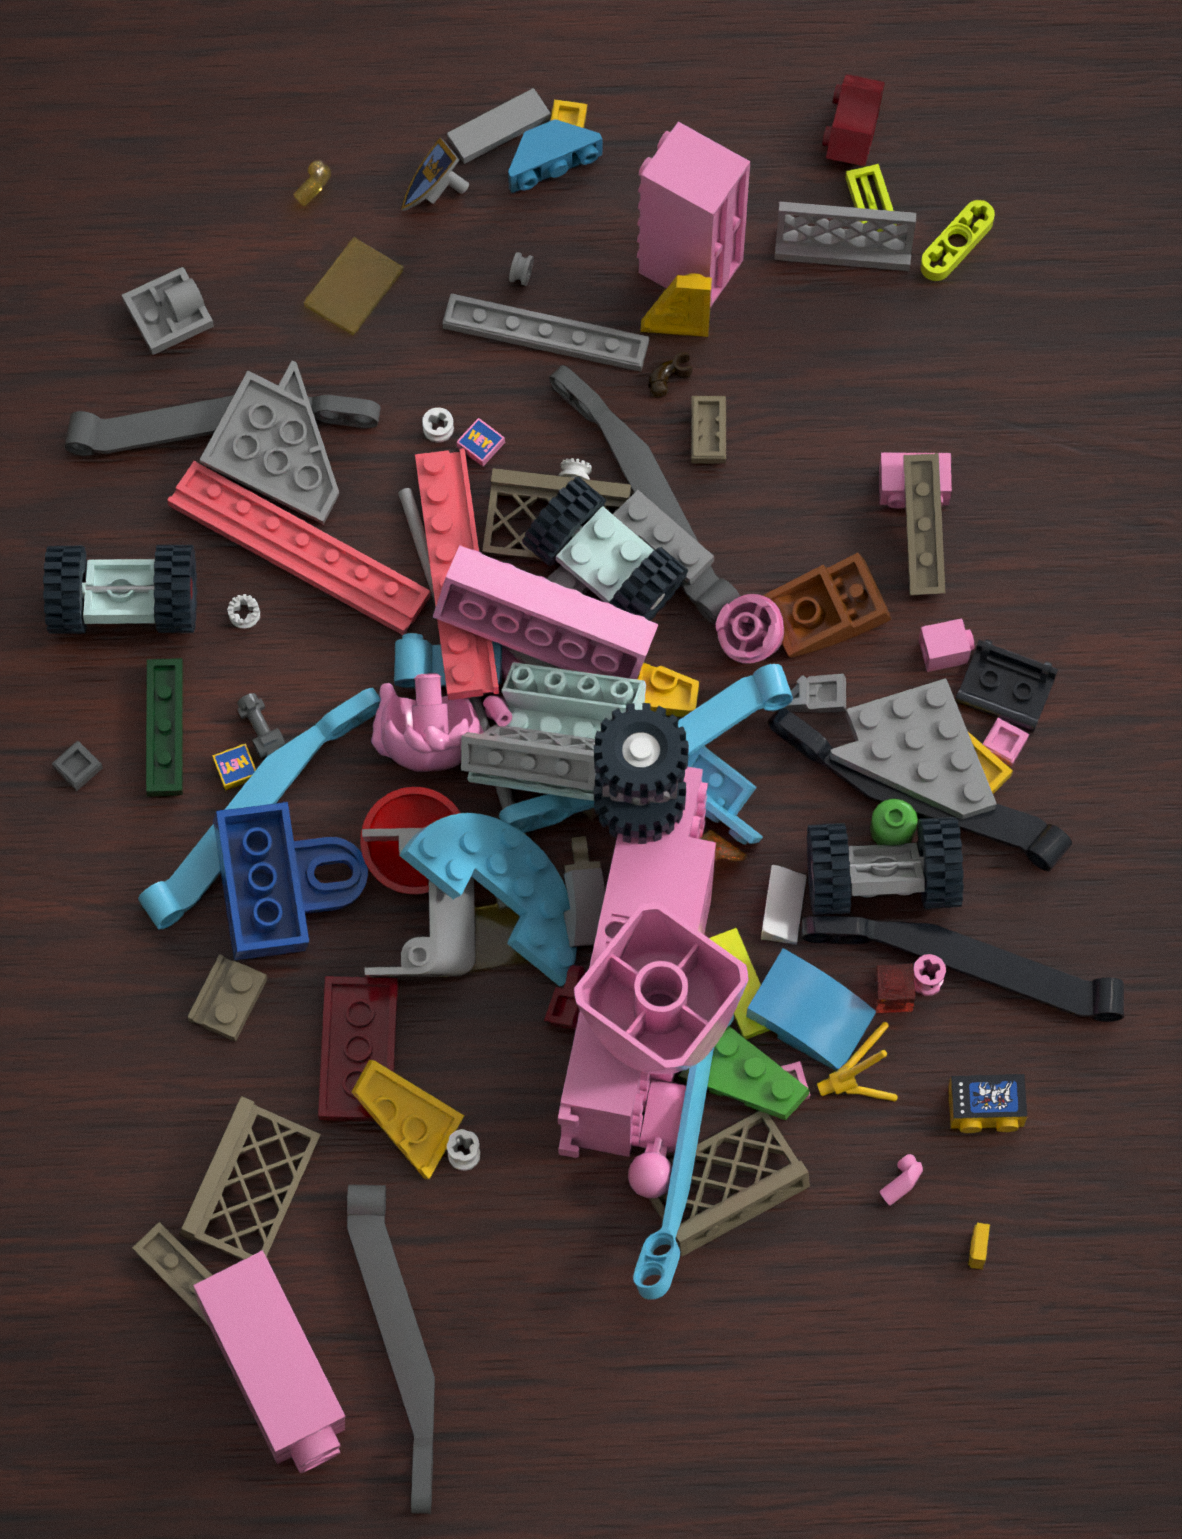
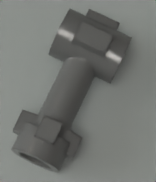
M251 693L237 701L239 707L237 711L241 719L248 717L258 736L252 739V743L260 759L270 755L286 744L278 728L270 730L261 713L265 709V704L261 698L258 699L255 693Z

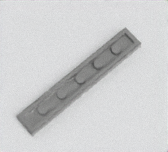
M456 294L450 295L442 323L443 329L639 372L642 371L649 344L648 336Z

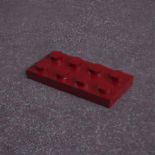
M325 976L319 1120L375 1121L352 1094V1090L369 1060H374L394 1072L398 978Z

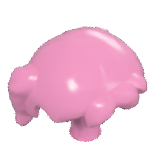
M437 673L418 674L413 678L415 679L416 700L398 697L393 685L390 683L381 685V701L373 723L371 742L379 754L392 758L397 764L416 772L442 771L456 767L461 763L462 735L467 732L482 734L484 731L476 710L468 698L448 700V696H441L440 677L442 676Z

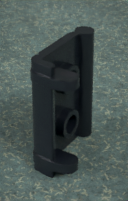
M986 639L985 642L979 640L955 702L1034 732L1058 669L1052 667L1053 663L1045 661V664L992 645L993 641Z

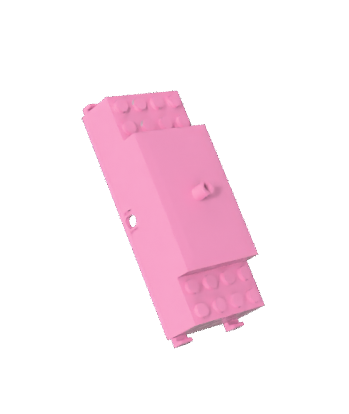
M688 766L685 769V810L683 809V817L680 823H674V830L669 835L664 831L662 832V839L654 842L651 836L647 837L646 844H638L639 838L632 837L631 843L624 842L623 835L618 833L589 968L641 903L659 902L704 935L711 903L716 842L702 840L708 783L702 782L703 769ZM659 995L650 997L647 1000L650 1004L661 1007L674 1003L671 998ZM581 1011L579 1013L558 1114V1125H561L559 1155L577 1158L579 1156V1147L630 1157L631 1147H639L643 1126L642 1112L646 1110L652 1079L673 1083L676 1073L650 1074L627 1066L603 1046Z

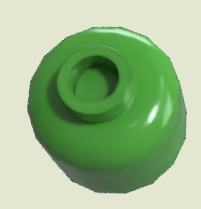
M889 799L877 805L872 814L870 825L872 838L877 845L897 846L911 843L915 837L918 823L916 812L910 804L903 800Z

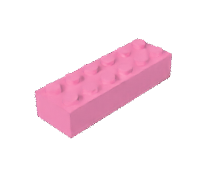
M460 545L445 577L433 614V618L565 670L636 680L658 627L657 623L649 621L643 616L631 614L614 607L610 603L601 602L583 595L577 590L568 589L542 576L533 575L509 563L500 562L483 555L479 551L470 550Z

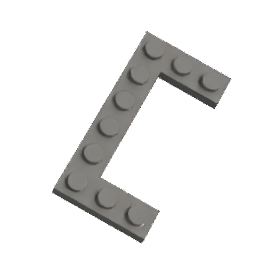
M639 490L612 514L652 549L656 550L658 547H662L688 569V573L684 580L689 585L714 562V556ZM562 565L547 578V580L568 589L577 590L583 595L589 590L588 587ZM502 645L523 664L562 669Z

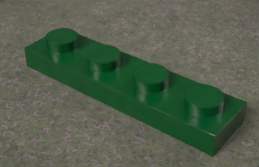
M182 658L147 659V796L183 795Z

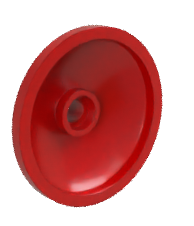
M406 787L392 791L377 801L368 812L362 829L425 828L441 818L460 814L461 812L452 801L437 791L423 787ZM361 830L360 843L364 861L372 875L380 883L399 893L411 895L429 893V879L399 856V841L365 842Z

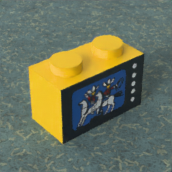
M1025 1074L951 1076L948 1086L951 1129L960 1128V1132L976 1133L982 1131V1128L996 1127L999 1132L1017 1131L1019 1127H1024L1027 1119Z

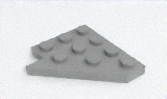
M291 361L279 385L247 371L203 452L200 463L324 525L339 496V490L296 362Z
M946 678L846 710L845 715L856 742L831 749L829 755L832 760L959 819L972 817L996 808L997 803Z

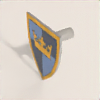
M442 138L438 139L416 171L406 192L401 208L402 211L416 206L425 198L434 204L448 185L460 194H463L468 189L469 183L452 171L459 159Z

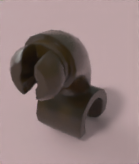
M677 353L673 360L664 362L654 369L648 381V387L651 389L653 397L661 398L668 394V378L672 373L675 372L680 378L690 377L693 372L691 366H678L681 363L690 361L688 353Z

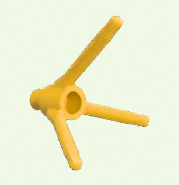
M883 1022L847 1063L838 1071L829 1074L830 1078L817 1083L821 1096L832 1092L840 1094L846 1091L847 1094H859L890 1101L897 1100L898 1096L896 1094L858 1086L854 1077L887 1056V1052L882 1050L856 1065L889 1027L887 1022Z

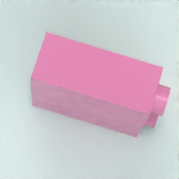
M263 1250L193 1285L198 1305L276 1463L279 1464L292 1457L299 1473H303L340 1454L339 1447L341 1445L336 1434L345 1430L344 1412Z

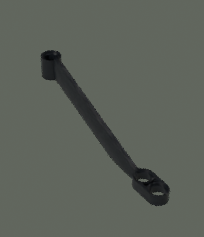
M785 708L776 710L767 721L769 727L780 738L810 760L825 766L868 799L880 803L889 799H900L910 804L915 810L916 815L925 818L955 817L832 760L829 754L833 748L819 732ZM997 804L994 810L965 819L957 818L958 828L1019 848L1025 852L1028 859L1034 865L1048 872L1052 870L1072 845L1070 837L1059 827L1047 824L1036 816Z
M817 915L808 916L803 919L802 938L809 942L863 944L877 941L917 957L932 954L941 958L946 968L1081 1018H1092L1099 1022H1116L1124 1018V982L1120 979L1099 978L1093 981H1085L936 924L874 921L862 917Z

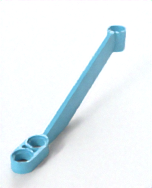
M769 664L757 669L753 675L741 678L678 721V727L683 726L686 731V741L689 744L688 756L755 711L762 708L767 711H775L789 705L793 700V696L782 666L779 664ZM547 794L507 806L500 812L499 818L521 832L526 833L559 823L574 813L594 808V801Z
M374 688L365 689L327 713L315 726L268 755L225 810L277 803L324 742L340 738L376 714L381 698ZM214 824L170 879L151 885L138 897V901L158 929H165L177 922L184 912L196 905L221 873Z
M733 1014V1016H732V1018H731V1020H730L728 1026L731 1025L732 1021L734 1020V1014ZM714 1048L701 1062L689 1068L662 1228L645 1240L634 1271L633 1280L639 1294L646 1299H657L667 1293L680 1258V1249L675 1238L690 1190ZM665 1244L671 1246L666 1254L653 1255L654 1250L658 1246ZM648 1276H661L656 1284L652 1286L643 1285L644 1280Z

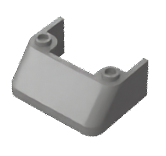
M423 828L362 829V837L365 842L399 841V851L401 853L409 840ZM470 877L462 895L455 899L449 897L429 880L430 937H416L406 942L401 951V967L365 968V976L376 978L462 976L471 971L476 960L474 878Z

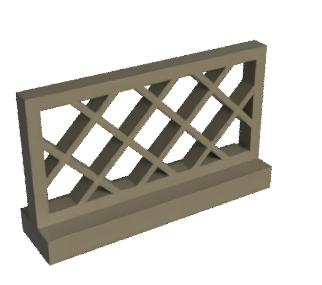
M493 468L482 553L542 561L522 544L525 533L519 536L508 522L523 511L533 522L536 518L528 507L537 500L549 502L558 494L559 490L563 487L565 488L567 483L571 480L573 481L574 478ZM582 479L606 499L605 509H619L631 497V485ZM498 495L512 496L520 506L504 518L496 508ZM520 498H528L529 500L524 503ZM495 514H496V516L500 519V521H499L497 524L494 525ZM503 526L515 538L505 548L491 546L492 534ZM517 545H520L523 548V550L513 548H515Z
M241 1096L179 1236L190 1241L194 1239L237 1259L244 1260L252 1256V1254L243 1250L239 1238L258 1231L263 1243L262 1250L267 1257L321 1134L254 1105V1101ZM256 1116L271 1123L275 1136L256 1142L251 1129ZM279 1127H282L288 1131L281 1133ZM297 1134L310 1140L305 1152L290 1157L283 1138ZM247 1136H248L249 1139H250L251 1145H248V1146H246V1147H243V1145H244V1143H245V1141H246V1139H247ZM278 1141L285 1159L266 1166L259 1147ZM254 1150L261 1168L242 1175L237 1164L238 1156ZM301 1159L296 1171L293 1162ZM288 1165L293 1178L291 1184L275 1190L268 1171ZM234 1169L237 1177L228 1180L232 1170ZM264 1174L270 1193L251 1199L244 1180ZM239 1183L246 1202L227 1209L222 1192L224 1188ZM286 1193L281 1205L278 1195ZM273 1197L278 1214L276 1218L261 1223L254 1204ZM219 1202L222 1211L213 1214ZM249 1207L256 1226L236 1232L229 1214ZM222 1216L225 1217L231 1235L219 1240L204 1234L209 1221ZM272 1225L270 1232L266 1238L263 1228ZM234 1240L236 1247L227 1244V1242Z
M758 1111L697 1144L695 1160L707 1163L702 1178L692 1176L691 1179L692 1184L700 1186L695 1201L687 1199L685 1207L692 1208L690 1219L680 1224L675 1238L681 1256L683 1257L810 1187L808 1170L802 1161H798L769 1114ZM761 1122L764 1123L769 1131L766 1143L746 1139L749 1129ZM773 1139L775 1140L778 1146L772 1145ZM724 1142L737 1144L738 1148L734 1160L715 1156L717 1146ZM744 1146L763 1150L759 1166L740 1162ZM769 1152L784 1155L789 1162V1165L778 1171L765 1168ZM674 1157L669 1160V1161L671 1162L672 1166H673ZM712 1164L732 1168L727 1184L708 1179ZM737 1169L757 1174L754 1184L747 1188L733 1185ZM705 1187L725 1191L722 1201L716 1205L701 1203ZM667 1194L658 1198H649L662 1221L665 1212L662 1202H666Z

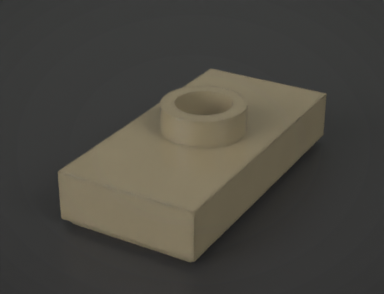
M726 396L691 397V463L726 464Z

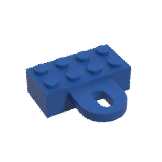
M288 802L220 810L215 813L213 824L234 960L305 951L309 944L305 914L345 908L356 901L361 895L368 877V868L361 851L351 842L338 837L294 841ZM337 863L348 865L352 871L350 879L332 883H321L314 875V870L317 867Z

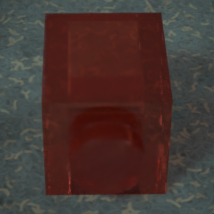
M913 964L877 965L874 976L876 1013L912 1012L915 1002Z

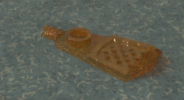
M711 829L699 838L716 842L714 861H718L719 858H727L730 861H745L748 856Z

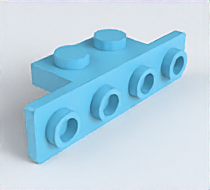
M703 746L689 756L688 767L703 769L702 782L708 783L705 816L716 823L720 820L731 828L728 833L740 843L745 845L747 842L751 844L759 843L763 836L736 816L757 787Z

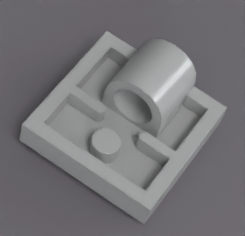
M184 267L122 294L123 302L152 355L214 327L213 320L204 305L200 291L194 280L189 278Z

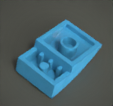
M783 948L749 1004L746 1017L778 1034L777 1039L838 1071L850 1059L875 1016L876 1011L835 979Z

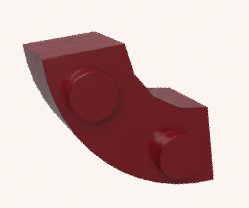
M846 74L842 85L836 84L832 104H837L838 106L832 127L826 126L822 146L828 147L827 159L866 166L885 82Z

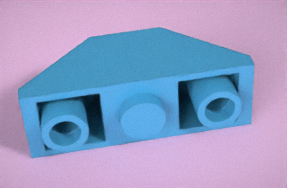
M556 119L525 131L508 171V183L511 193L518 190L531 189L544 179L562 176L568 169L580 164L587 165L597 160L599 156H602L603 139L600 133Z

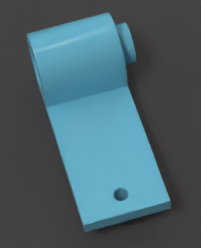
M408 633L402 635V639L395 642L394 684L402 688L415 689V679L413 678L418 674L437 673L442 676L440 677L441 687H446L441 645H432L429 641L424 640L421 634ZM492 642L498 684H501L502 645Z

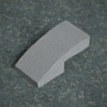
M602 869L571 870L564 874L571 908L563 912L570 947L594 945L605 896Z

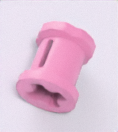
M932 954L919 957L913 968L914 974L911 977L912 987L916 992L924 996L938 993L946 973L943 960ZM923 971H927L929 975H935L934 979L930 980L927 975L922 976Z

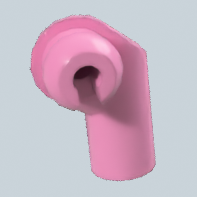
M491 695L485 698L483 705L486 708V716L494 720L498 726L508 725L512 720V714L508 709L505 698L499 695Z
M908 1154L898 1161L897 1167L902 1171V1174L879 1191L890 1206L912 1190L923 1172L921 1162H917L912 1154Z

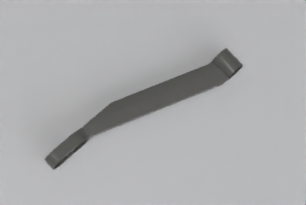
M561 365L549 376V382L555 391L590 422H595L599 426L628 484L631 485L633 494L637 490L642 492L698 542L649 446L609 410L594 390L572 370ZM711 565L691 585L685 580L681 584L686 596L695 604L700 614L707 621L715 625L721 609L727 603L729 604L734 599L740 597V594L732 584L723 578L719 579L715 575Z
M234 395L109 419H100L95 414L84 411L73 412L70 415L64 448L75 455L89 456L94 454V452L108 454L214 434ZM335 395L308 397L314 417L321 422L360 428H374L378 425L381 407L376 402Z
M349 1184L347 1195V1230L414 1435L412 1514H431L435 1376L385 1226L386 1185Z

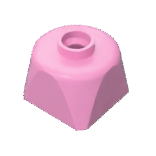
M646 902L639 905L574 987L576 1003L589 1026L603 1046L613 1056L627 1066L644 1073L671 1074L686 1070L701 1062L720 1040L746 988L748 971L746 964L659 902ZM659 995L671 998L674 1003L661 1007L652 1005L647 1000L650 997Z

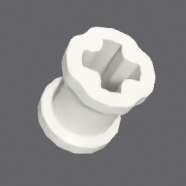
M460 1129L449 1136L447 1143L448 1160L458 1170H470L480 1160V1143L478 1137L473 1132ZM463 1145L465 1149H470V1154L464 1155L463 1152H458L457 1147Z

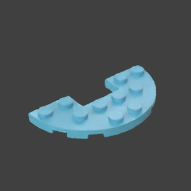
M460 813L441 818L421 829L409 840L399 856L449 897L455 899L461 896L472 876L516 912L520 917L507 944L558 986L566 983L567 971L571 965H574L577 947H570L563 914V912L571 909L568 893L555 866L535 842L507 822L495 817L475 813Z

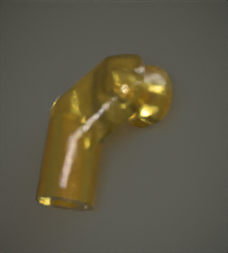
M316 160L309 165L308 173L311 176L293 193V196L304 207L321 191L331 177L329 166L324 165L320 160Z

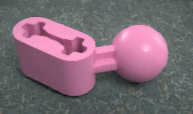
M655 1079L651 1081L639 1147L646 1148L645 1153L635 1157L628 1169L630 1186L636 1194L645 1198H658L668 1192L672 1164L666 1157L667 1153L675 1154L686 1085Z

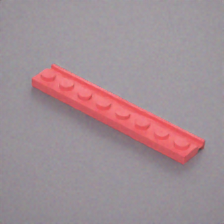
M465 448L459 449L460 452L449 453V450L415 454L435 608L445 577L459 545L470 550L479 551ZM437 619L448 700L483 696V693L489 692L499 694L492 641Z
M196 461L191 464L180 480L174 494L167 499L168 506L401 635L407 633V629L411 623L413 624L431 597V592L427 588Z

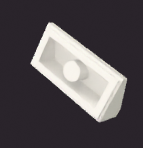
M772 865L761 934L762 940L797 945L806 875L781 866Z

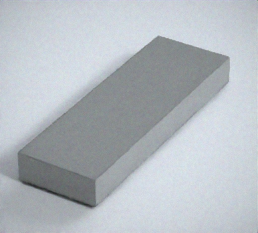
M533 88L448 132L447 139L465 164L523 134L525 131L550 120L551 113Z

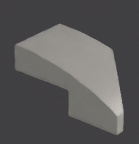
M844 674L809 676L807 679L802 675L796 681L797 685L791 690L792 702L784 707L792 712H846V678Z

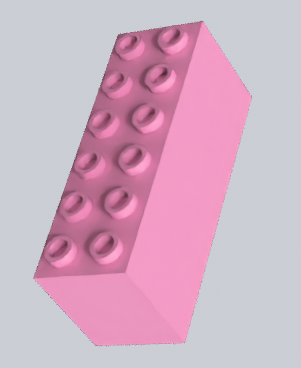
M678 122L671 132L666 131L662 135L657 146L658 151L653 158H646L639 170L638 175L641 177V184L638 189V193H640L638 205L640 218L637 223L640 227V233L637 238L639 243V251L637 253L639 273L665 288L670 285L677 275L685 276L690 273H696L704 277H711V308L743 261L750 161Z

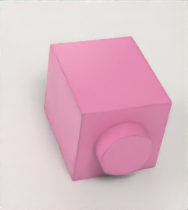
M962 619L921 627L919 644L927 672L968 664L970 652L975 649L972 632L970 629L965 630Z

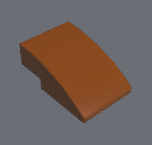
M859 553L828 568L821 565L762 595L772 600L781 612L784 624L782 643L790 658L835 645L892 620L870 570Z

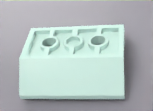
M513 662L502 688L503 696L512 714V720L506 726L595 739L596 732L601 731V722L605 717L608 720L612 719V711L619 708L621 713L626 712V705L632 703L635 705V710H642V703H645L646 683L643 680ZM469 772L467 777L468 781L473 783L594 801V791L475 772Z

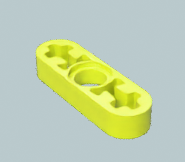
M983 200L970 202L925 250L921 260V272L927 279L932 281L945 279L990 231L993 226L995 213L993 207L988 202ZM981 213L984 214V220H977L971 230L969 226L972 223L973 215L979 216ZM953 234H961L966 238L967 243L962 247H955L949 243L948 238ZM944 250L946 255L943 258L942 267L939 265L934 268L931 267V260L933 262L938 261Z

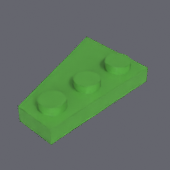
M730 1026L726 1028L724 1034L714 1046L707 1086L710 1093L721 1097L723 1095L744 1102L745 1106L786 1120L809 1095V1089ZM689 1068L683 1070L678 1075L680 1082L687 1084Z

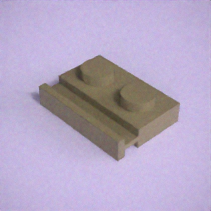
M219 954L188 1015V1021L202 1025L203 1028L236 1042L267 981V975L237 961L226 959L223 955Z

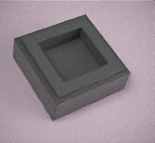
M76 741L52 763L53 768L76 791L103 769L102 764L79 741Z

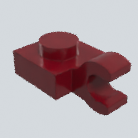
M577 965L569 967L564 988L555 987L544 1019L545 1022L552 1026L576 1030L580 1009L576 1003L574 987L585 975L584 967Z

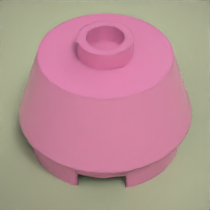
M747 594L734 599L721 609L716 621L718 640L723 651L730 658L741 663H755L764 660L778 650L784 638V624L779 608L772 600L762 595Z

